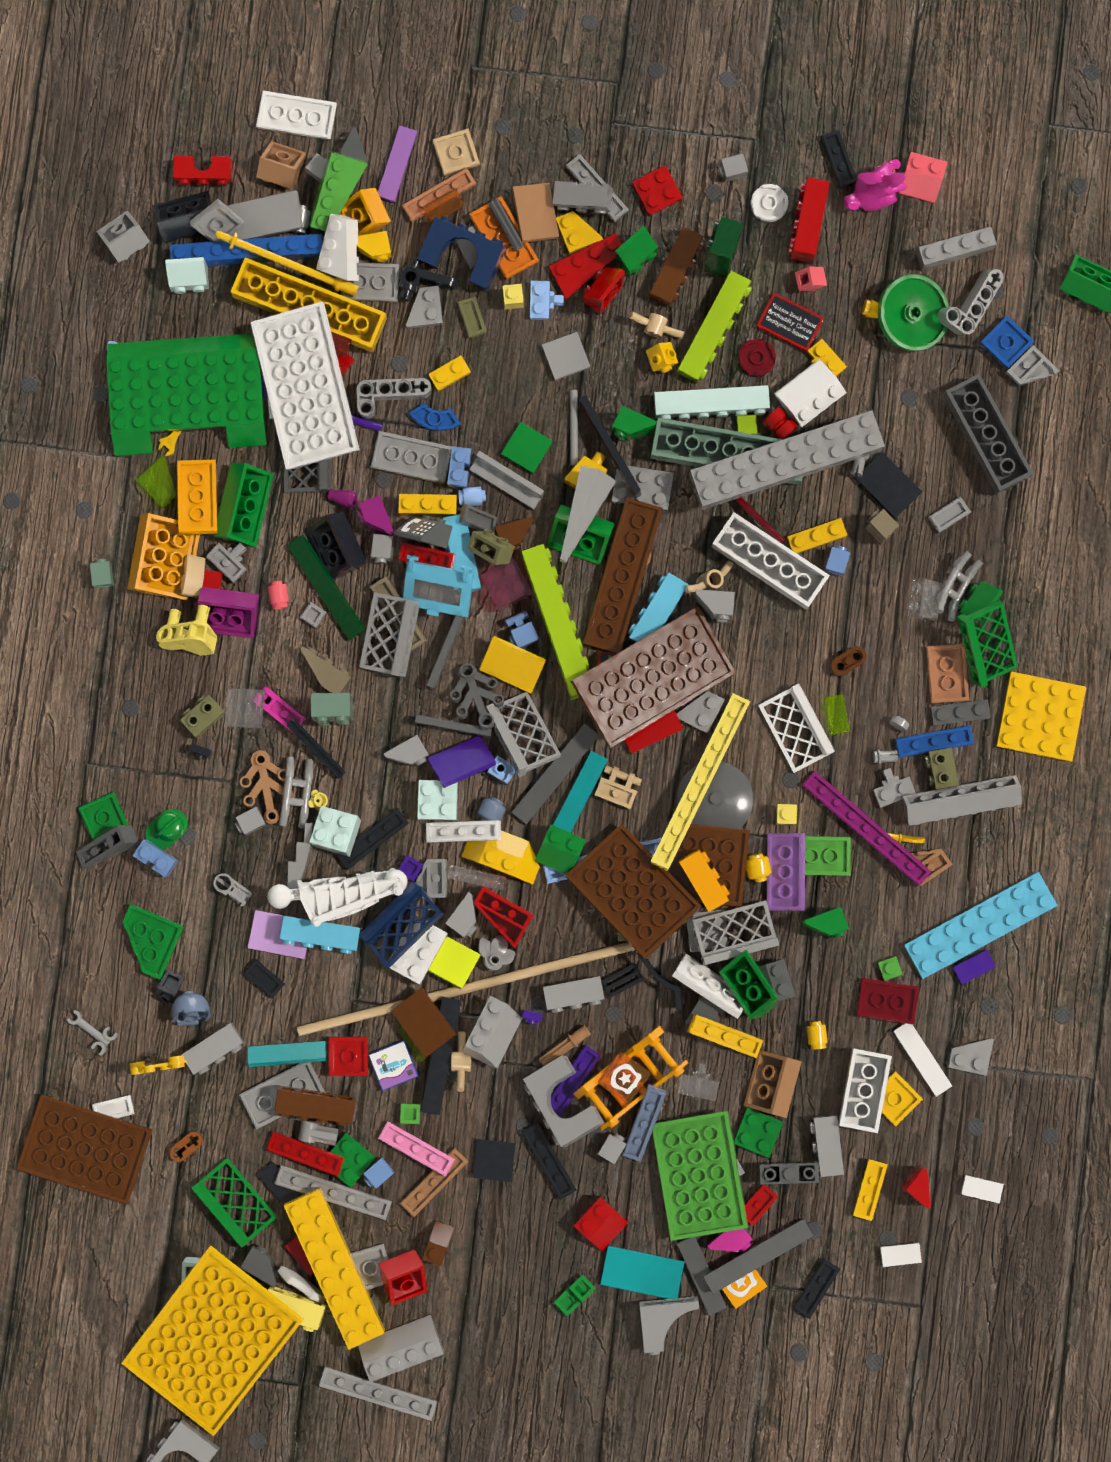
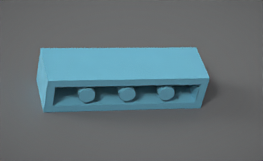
M461 514L443 518V520H446L445 524L453 526L448 546L445 548L446 552L456 554L453 569L461 570V566L473 568L471 572L474 573L472 592L481 590L474 553L467 549L470 541L468 526L459 523ZM454 587V590H458L459 595H460V594H461V588H456V587Z
M671 573L661 577L657 584L660 588L657 593L652 592L648 599V602H650L647 609L643 607L638 615V618H640L638 624H633L628 632L630 634V641L636 643L665 625L685 592V586L688 585L686 582Z
M282 916L279 939H283L284 944L294 945L296 941L302 942L303 947L313 948V945L316 944L321 945L323 950L332 951L333 947L340 948L342 953L351 954L352 950L357 951L360 928L326 922L316 927L307 919Z

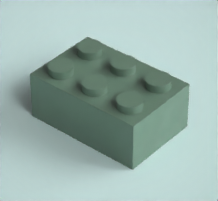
M350 693L311 694L312 719L319 726H329L330 722H337L338 725H349V722H354L353 697Z

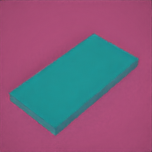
M608 1245L600 1285L667 1299L678 1298L684 1261Z

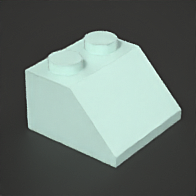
M204 257L165 260L171 292L174 291L176 294H182L187 290L204 292V289H209L208 266Z

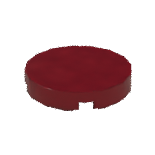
M762 339L749 340L743 344L739 351L738 361L741 369L750 376H765L771 372L775 365V349L770 343Z

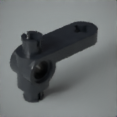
M410 258L409 266H404L398 289L401 290L399 299L404 301L405 298L407 302H410L412 294H416L421 281L451 290H457L459 281L448 276L420 269L422 261L417 259L415 263V258ZM410 274L416 276V279L412 282L406 280V277Z

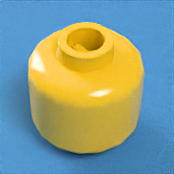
M763 853L748 856L746 861L747 877L752 880L755 879L756 883L766 881V876L772 873L769 858L763 856Z

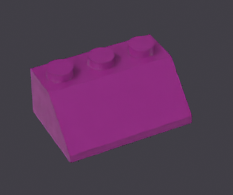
M202 587L198 605H205L210 608L207 623L215 633L248 638L255 637L259 594Z

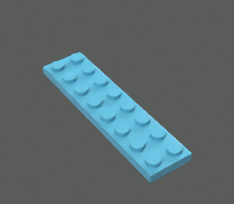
M1037 872L906 943L904 947L919 975L924 979L1058 905L1042 876Z

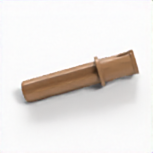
M583 1025L573 1034H568L569 1037L539 1058L540 1063L544 1067L573 1047H578L577 1044L591 1035L590 1031Z

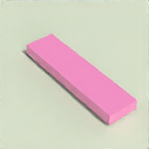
M388 1121L378 1137L383 1142L445 1177L455 1161L454 1158Z

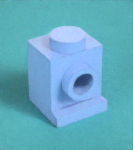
M497 755L495 758L496 765L489 768L488 774L508 785L515 773V769L511 763ZM499 765L504 766L503 772L497 771Z

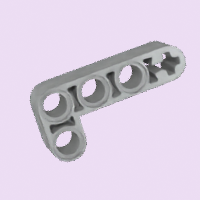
M998 269L983 271L961 309L957 307L940 309L938 312L939 322L957 335L973 333L1004 279L1003 273ZM948 312H950L951 314L950 320L948 318ZM963 322L965 323V329H964V330H963V328H962Z
M425 378L363 380L357 385V408L359 415L363 419H371L376 411L375 401L428 398L432 391L431 384ZM406 385L409 387V390L406 393H401L399 388ZM412 385L415 387V393H413ZM421 385H425L426 389L424 392L420 390ZM383 386H388L390 391L382 394L380 389ZM369 387L371 391L365 395L361 393V389ZM369 405L372 409L369 413H363L361 411L362 407Z

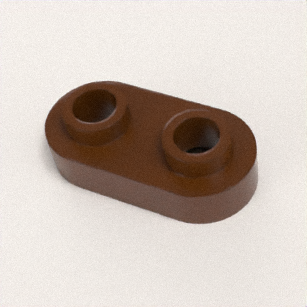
M856 646L836 657L831 663L833 674L844 676L862 665L867 657L865 650ZM853 654H858L860 656L859 660H854ZM837 664H842L843 670H838Z

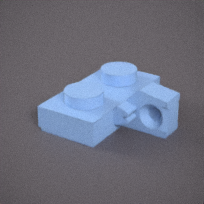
M531 281L530 319L549 320V309H554V305L563 306L564 296L554 295V292L550 291V281Z

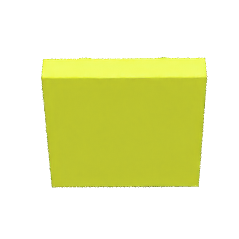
M446 937L428 971L462 989L480 954Z

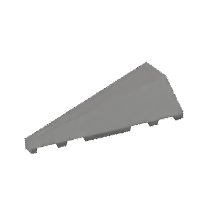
M580 466L560 562H567L572 551L576 548L582 535H584L602 503L607 498L610 490L615 485L616 480L599 469Z

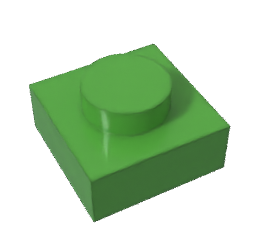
M896 956L877 963L884 981L903 975Z
M401 1104L400 1123L420 1124L421 1104Z

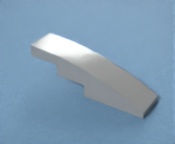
M305 823L304 842H297L296 862L288 861L287 887L289 889L298 888L297 880H303L312 848L310 839L314 829L313 823Z

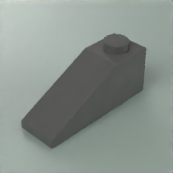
M118 825L76 853L82 868L87 869L125 852L139 842L132 825Z

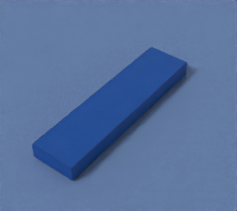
M970 725L894 739L898 758L974 744Z

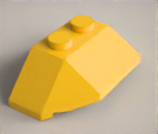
M501 831V840L467 841L461 856L532 885L540 868L538 862L535 861L536 857L529 841Z

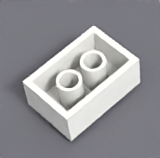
M421 923L414 924L413 932H417L420 929ZM433 925L390 969L421 985L448 933ZM408 926L404 933H408ZM401 937L399 946H403L406 943L407 937Z

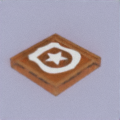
M620 1051L597 1082L629 1105L652 1073Z

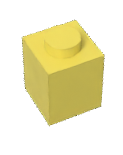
M522 284L504 285L505 310L524 308Z
M777 804L775 825H796L797 805Z

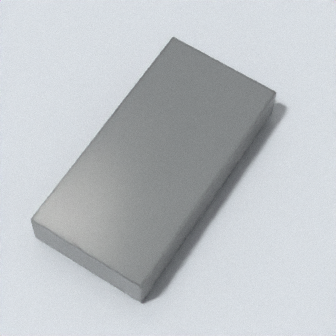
M960 496L928 517L937 532L941 533L970 514L971 511Z

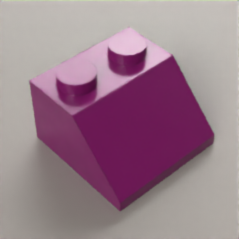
M381 496L359 503L360 509H357L362 523L366 522L368 528L383 535L395 537Z

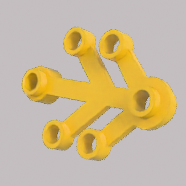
M184 1055L168 1057V1063L145 1066V1061L129 1063L131 1075L155 1072V1067H160V1071L185 1067L184 1063H187V1061L184 1060Z

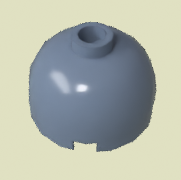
M193 991L182 993L173 1002L171 1010L172 1022L175 1023L177 1021L179 1026L199 1024L197 1020L204 1018L205 1022L211 1017L207 1000Z

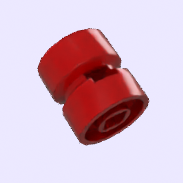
M781 407L774 410L763 422V425L769 431H774V436L777 439L782 440L787 439L799 426L792 418H787V413Z

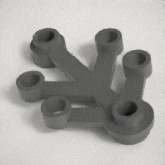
M463 664L458 670L460 680L455 689L450 692V699L454 703L461 701V692L466 683L469 686V691L461 706L457 708L456 715L459 719H465L468 716V708L474 700L480 715L479 726L483 730H490L494 726V717L487 713L481 697L492 701L495 707L503 706L504 697L501 694H494L478 687L475 681L486 684L487 689L490 691L497 689L498 681L495 678H489L477 673L476 667L472 664ZM470 672L471 674L466 676L464 673ZM494 682L495 685L490 686L489 683ZM454 694H458V695H459L458 698H453L452 696H453ZM499 698L502 701L500 703L495 702V700ZM459 711H465V714H459ZM485 721H489V722H490L489 725H484L483 723H484Z

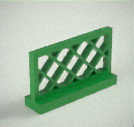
M998 601L966 616L963 613L957 616L971 678L980 688L988 686V681L1018 668L1002 601ZM999 609L996 619L991 618L992 612ZM983 617L980 626H975L974 619ZM988 620L994 622L989 631L984 630ZM1000 624L1003 626V630L1000 635H996L994 632ZM984 632L987 636L984 642L980 643L978 638ZM992 636L998 638L993 648L988 646ZM1002 640L1007 643L1003 652L998 650ZM986 648L990 649L987 659H984L982 657L983 652ZM996 652L1002 654L997 664L991 662ZM1009 657L1011 664L1005 667L1001 666L1005 658ZM990 664L995 666L992 673L987 675L986 670Z
M228 1158L191 1188L240 1248L244 1247L277 1218ZM225 1164H228L232 1169L231 1178L220 1177V1169ZM218 1171V1177L213 1176ZM208 1179H217L216 1190H208L203 1183ZM219 1179L231 1180L230 1192L218 1191ZM233 1180L244 1183V1193L232 1192ZM246 1188H248L251 1193H246ZM211 1193H216V1199ZM218 1193L230 1194L229 1205L219 1204ZM232 1194L244 1195L243 1207L231 1206ZM246 1195L255 1196L257 1199L256 1207H245ZM231 1208L242 1209L241 1220H233L230 1217ZM245 1209L256 1210L255 1221H244ZM258 1210L267 1211L271 1218L267 1222H257ZM235 1222L241 1223V1229ZM243 1223L255 1224L254 1233L249 1237L243 1232ZM257 1224H263L260 1228L257 1229Z

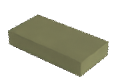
M476 297L457 302L469 339L486 334L487 330Z

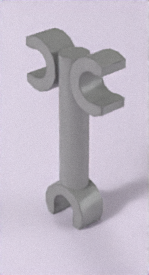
M74 1010L73 1012L78 1018L76 1021L68 1018V1023L72 1025L77 1024L99 1042L92 1044L91 1049H95L97 1045H100L102 1051L99 1055H104L107 1050L106 1047L112 1040L118 1037V1033L109 1037L107 1033L110 1027H106L103 1030V1034H101L82 1019L81 1012Z

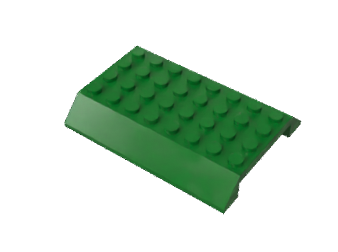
M254 334L108 344L106 358L111 436L115 456L153 454V439L150 432L226 427L229 448L267 446L261 364Z

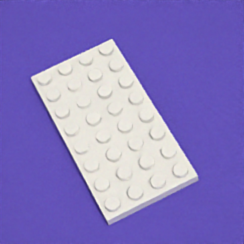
M318 302L251 322L286 470L359 451L324 302Z

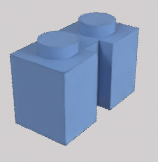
M452 446L448 488L461 490L467 488L469 473L465 471V467L470 468L471 449Z
M148 839L143 840L133 854L135 858L144 864L153 863L152 869L164 877H169L179 860Z

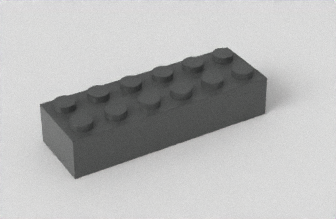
M980 374L945 391L943 397L996 495L1033 475L1029 464Z

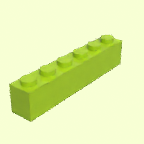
M732 270L730 271L679 366L678 374L695 383L705 378L708 372L705 369L708 363L712 364L717 355L714 351L717 346H722L726 338L723 336L726 329L730 331L734 320H732L734 314H739L743 304L741 301L743 297L747 298L752 290L749 287L751 280Z

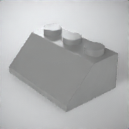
M490 996L462 1052L497 1069L522 1017L508 1004Z

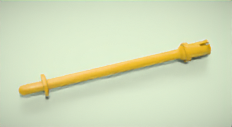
M221 231L215 232L216 238L231 244L230 249L235 245L328 283L337 292L340 290L355 297L359 285H355L342 278H333L238 239V233L236 232L234 237Z

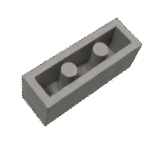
M600 976L543 987L547 1010H551L552 1013L563 1011L562 1007L570 1006L571 1009L582 1008V1003L589 1002L590 1006L601 1004V1000L604 999Z
M230 1023L182 1055H184V1060L187 1061L186 1064L193 1075L197 1073L202 1075L210 1070L208 1066L215 1062L217 1065L226 1059L225 1055L229 1052L234 1054L241 1050V1045L245 1042L233 1023Z
M837 1116L812 1118L813 1122H810V1132L815 1137V1142H812L813 1154L816 1153L817 1161H814V1163H818L819 1176L844 1175Z

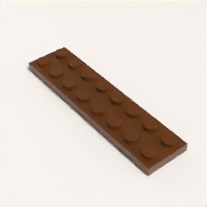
M626 497L583 644L613 653L621 652L662 515V507Z

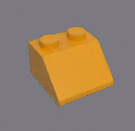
M376 188L359 190L347 200L340 212V215L358 220V236L375 233L391 222Z

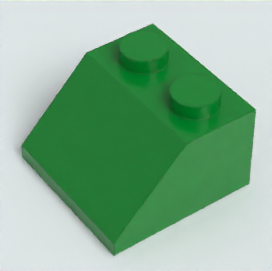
M642 226L615 251L614 261L629 277L633 273L636 275L643 269L642 265L645 262H651L657 256L658 246L647 229Z
M622 406L612 426V434L619 441H631L653 433L657 421Z
M983 581L978 585L975 583L968 592L971 594L969 599H964L959 605L958 609L960 611L957 615L964 613L967 616L996 603L1004 591ZM983 617L974 619L975 626L981 624Z
M550 825L535 861L567 874L574 868L586 839Z
M841 907L801 921L803 926L825 936L832 935L833 938L845 935V930L849 929Z

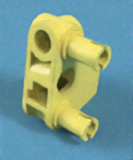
M198 605L196 620L186 623H179L181 611L170 609L167 624L162 626L156 635L159 646L166 650L183 649L200 656L214 654L218 636L207 623L210 608L205 605Z

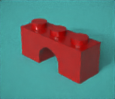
M174 156L173 178L175 183L181 186H188L190 183H197L199 186H208V184L227 186V184H232L233 161L231 156H212L211 166L207 170L200 171L195 168L193 156Z

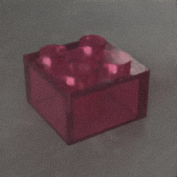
M514 558L510 560L509 564L499 565L480 575V579L498 612L532 595V591Z

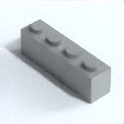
M987 227L918 248L916 255L922 271L992 251L997 244L992 228Z

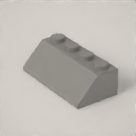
M431 1314L386 1331L384 1334L358 1345L370 1382L444 1354V1349Z

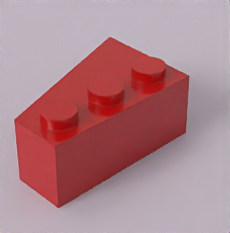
M484 886L474 901L476 907L508 942L516 948L534 914Z

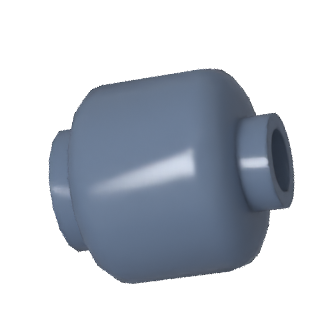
M491 796L489 799L485 798L477 812L478 816L482 818L481 821H501L506 811L503 806L504 803Z

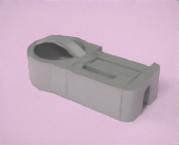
M221 873L214 879L215 889L224 895L229 894L228 896L236 902H241L240 906H244L252 895L251 891L226 873ZM219 876L228 877L231 885L219 878ZM216 880H217L218 882H220L221 884H223V885H224L225 887H227L228 889H227V890H221V889H219V888L217 887V885H216Z

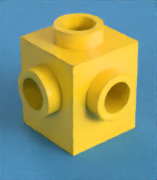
M671 342L658 343L646 350L653 372L661 371L666 373L672 370V366L678 364Z

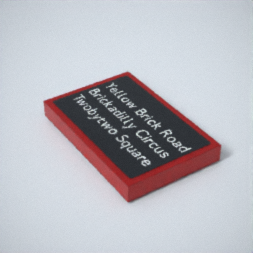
M773 293L757 324V328L807 352L824 318Z

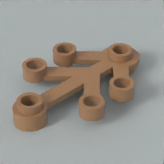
M259 750L253 753L251 757L252 767L240 779L239 783L242 788H248L251 785V779L259 770L260 779L250 794L244 797L243 803L247 807L253 806L255 798L262 790L266 806L263 818L267 824L273 825L279 820V813L274 809L270 788L279 793L283 798L284 787L269 778L266 769L276 774L280 781H285V778L280 777V773H286V769H280L271 763L269 754ZM260 756L263 757L264 762L259 763L257 761V758ZM248 779L249 784L246 786L243 785L242 780ZM246 798H252L253 803L247 804ZM274 813L275 819H269L268 814Z

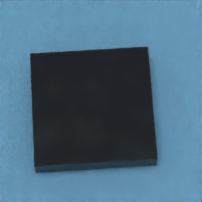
M477 1139L473 1178L511 1182L516 1143Z

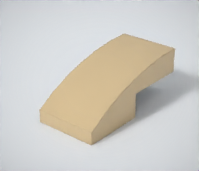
M188 554L184 557L181 595L199 598L204 579L205 558Z

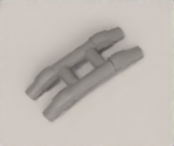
M967 550L954 562L953 568L937 596V613H943L948 596L953 599L948 607V621H955L959 603L971 579H973L974 575L978 572L977 570L983 565V562L977 559L972 566L970 565L965 574H962L960 570L972 556ZM956 579L961 582L957 592L951 589Z
M287 757L279 825H287L290 805L301 806L298 827L305 828L309 813L308 801L310 800L313 779V760H306L304 780L293 778L294 757ZM292 786L303 787L302 799L291 798Z

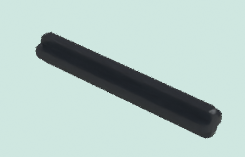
M295 719L287 723V727L338 779L345 774L341 766Z

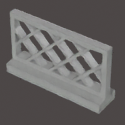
M374 592L360 668L406 677L420 601ZM379 597L384 598L388 604L382 610L377 605ZM399 601L404 602L403 611L398 614L393 605ZM390 608L395 617L387 622L382 613ZM380 616L384 624L376 629L374 619ZM397 619L400 628L394 633L389 624ZM387 627L391 636L383 640L379 632ZM376 635L381 643L373 648L370 640L371 637ZM393 638L396 642V648L390 652L386 643ZM383 646L387 655L380 659L375 651ZM373 654L377 662L371 666L366 665L367 656ZM388 657L393 662L391 670L386 669L382 663Z
M528 692L504 701L501 707H495L493 703L486 706L487 713L494 717L493 729L519 778L526 775V772L561 757ZM526 699L528 703L527 709L517 707L518 701ZM506 707L512 709L508 717L502 715L499 709ZM515 710L525 713L522 721L512 718ZM527 714L537 719L535 725L525 722ZM510 722L520 725L518 733L509 730ZM523 726L533 729L531 737L520 734ZM536 730L545 734L544 741L533 738ZM518 738L529 741L526 749L517 745ZM531 742L542 745L539 753L529 750ZM544 746L552 748L555 754L550 756L543 755ZM526 755L536 756V762L528 765L525 760Z
M767 901L692 920L702 965L737 957L744 950L752 953L779 945ZM763 905L765 914L762 919L752 915L756 907ZM742 911L748 915L743 925L734 920L737 912ZM721 916L729 919L725 929L715 925L717 919ZM750 917L760 922L755 931L745 926ZM705 921L711 925L706 934L699 931L698 922ZM731 922L741 927L737 936L727 932ZM762 924L769 927L770 936L763 937L757 933ZM713 926L723 932L718 941L708 936ZM743 929L753 934L747 942L739 939ZM725 933L734 938L731 946L726 947L720 943ZM706 939L716 943L712 951L705 953L703 944Z

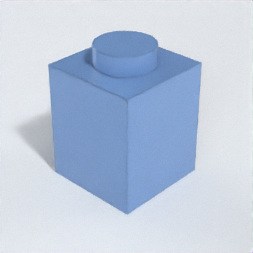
M836 545V548L832 547L824 571L842 577L851 552H848L847 548Z
M381 1158L364 1173L366 1176L364 1180L370 1187L374 1186L377 1188L395 1172Z

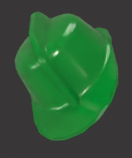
M168 809L162 812L147 827L146 839L162 850L167 849L186 832L188 827L187 818L184 813L176 809Z

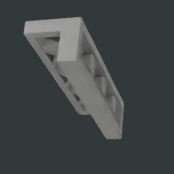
M481 451L477 453L476 460L470 468L471 472L532 510H535L544 495V490Z

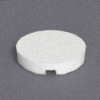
M762 185L752 195L750 202L751 210L761 221L775 222L786 213L788 196L777 185Z

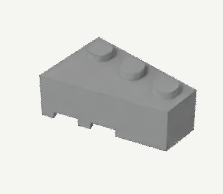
M555 181L552 204L557 206L558 210L568 211L569 208H576L578 212H587V209L594 210V213L606 214V211H611L613 188L609 184L604 183L602 186L593 185V183L580 184L577 182Z

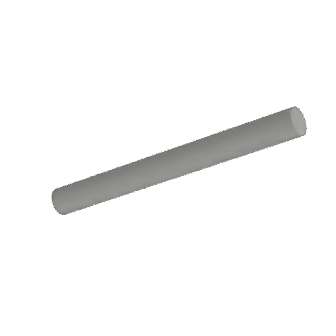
M570 390V465L576 466L578 463V390Z

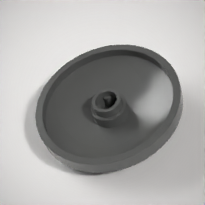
M721 762L691 824L740 829L748 820L753 807V792L746 776L735 766ZM697 766L688 771L681 780L676 795L677 806Z

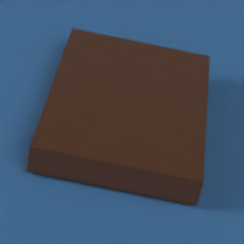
M420 988L391 1010L425 1058L457 1035L424 988Z

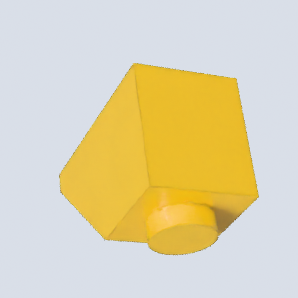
M387 231L358 236L356 250L371 260L385 262L388 258H392Z

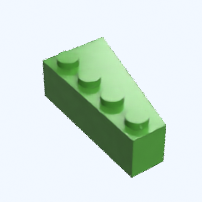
M329 151L310 217V227L326 231L330 214H340L368 165L366 161Z

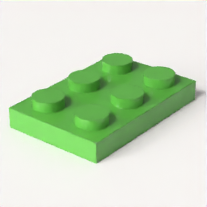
M805 836V875L850 876L851 837Z

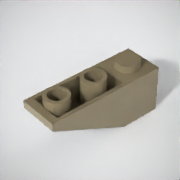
M302 646L301 651L322 688L329 693H343L352 680L349 677L350 673L341 667L338 670L332 666L334 662L324 657L321 659L318 657V652L308 646L306 649Z

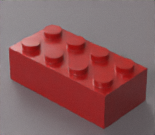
M807 177L806 183H802L798 197L802 201L798 202L795 217L798 220L795 219L791 234L795 237L791 238L788 254H791L790 260L813 264L821 231L829 181Z

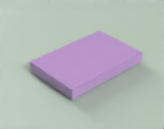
M255 910L248 944L249 949L305 959L307 947H303L302 942L295 941L294 945L284 944L283 939H279L283 915Z

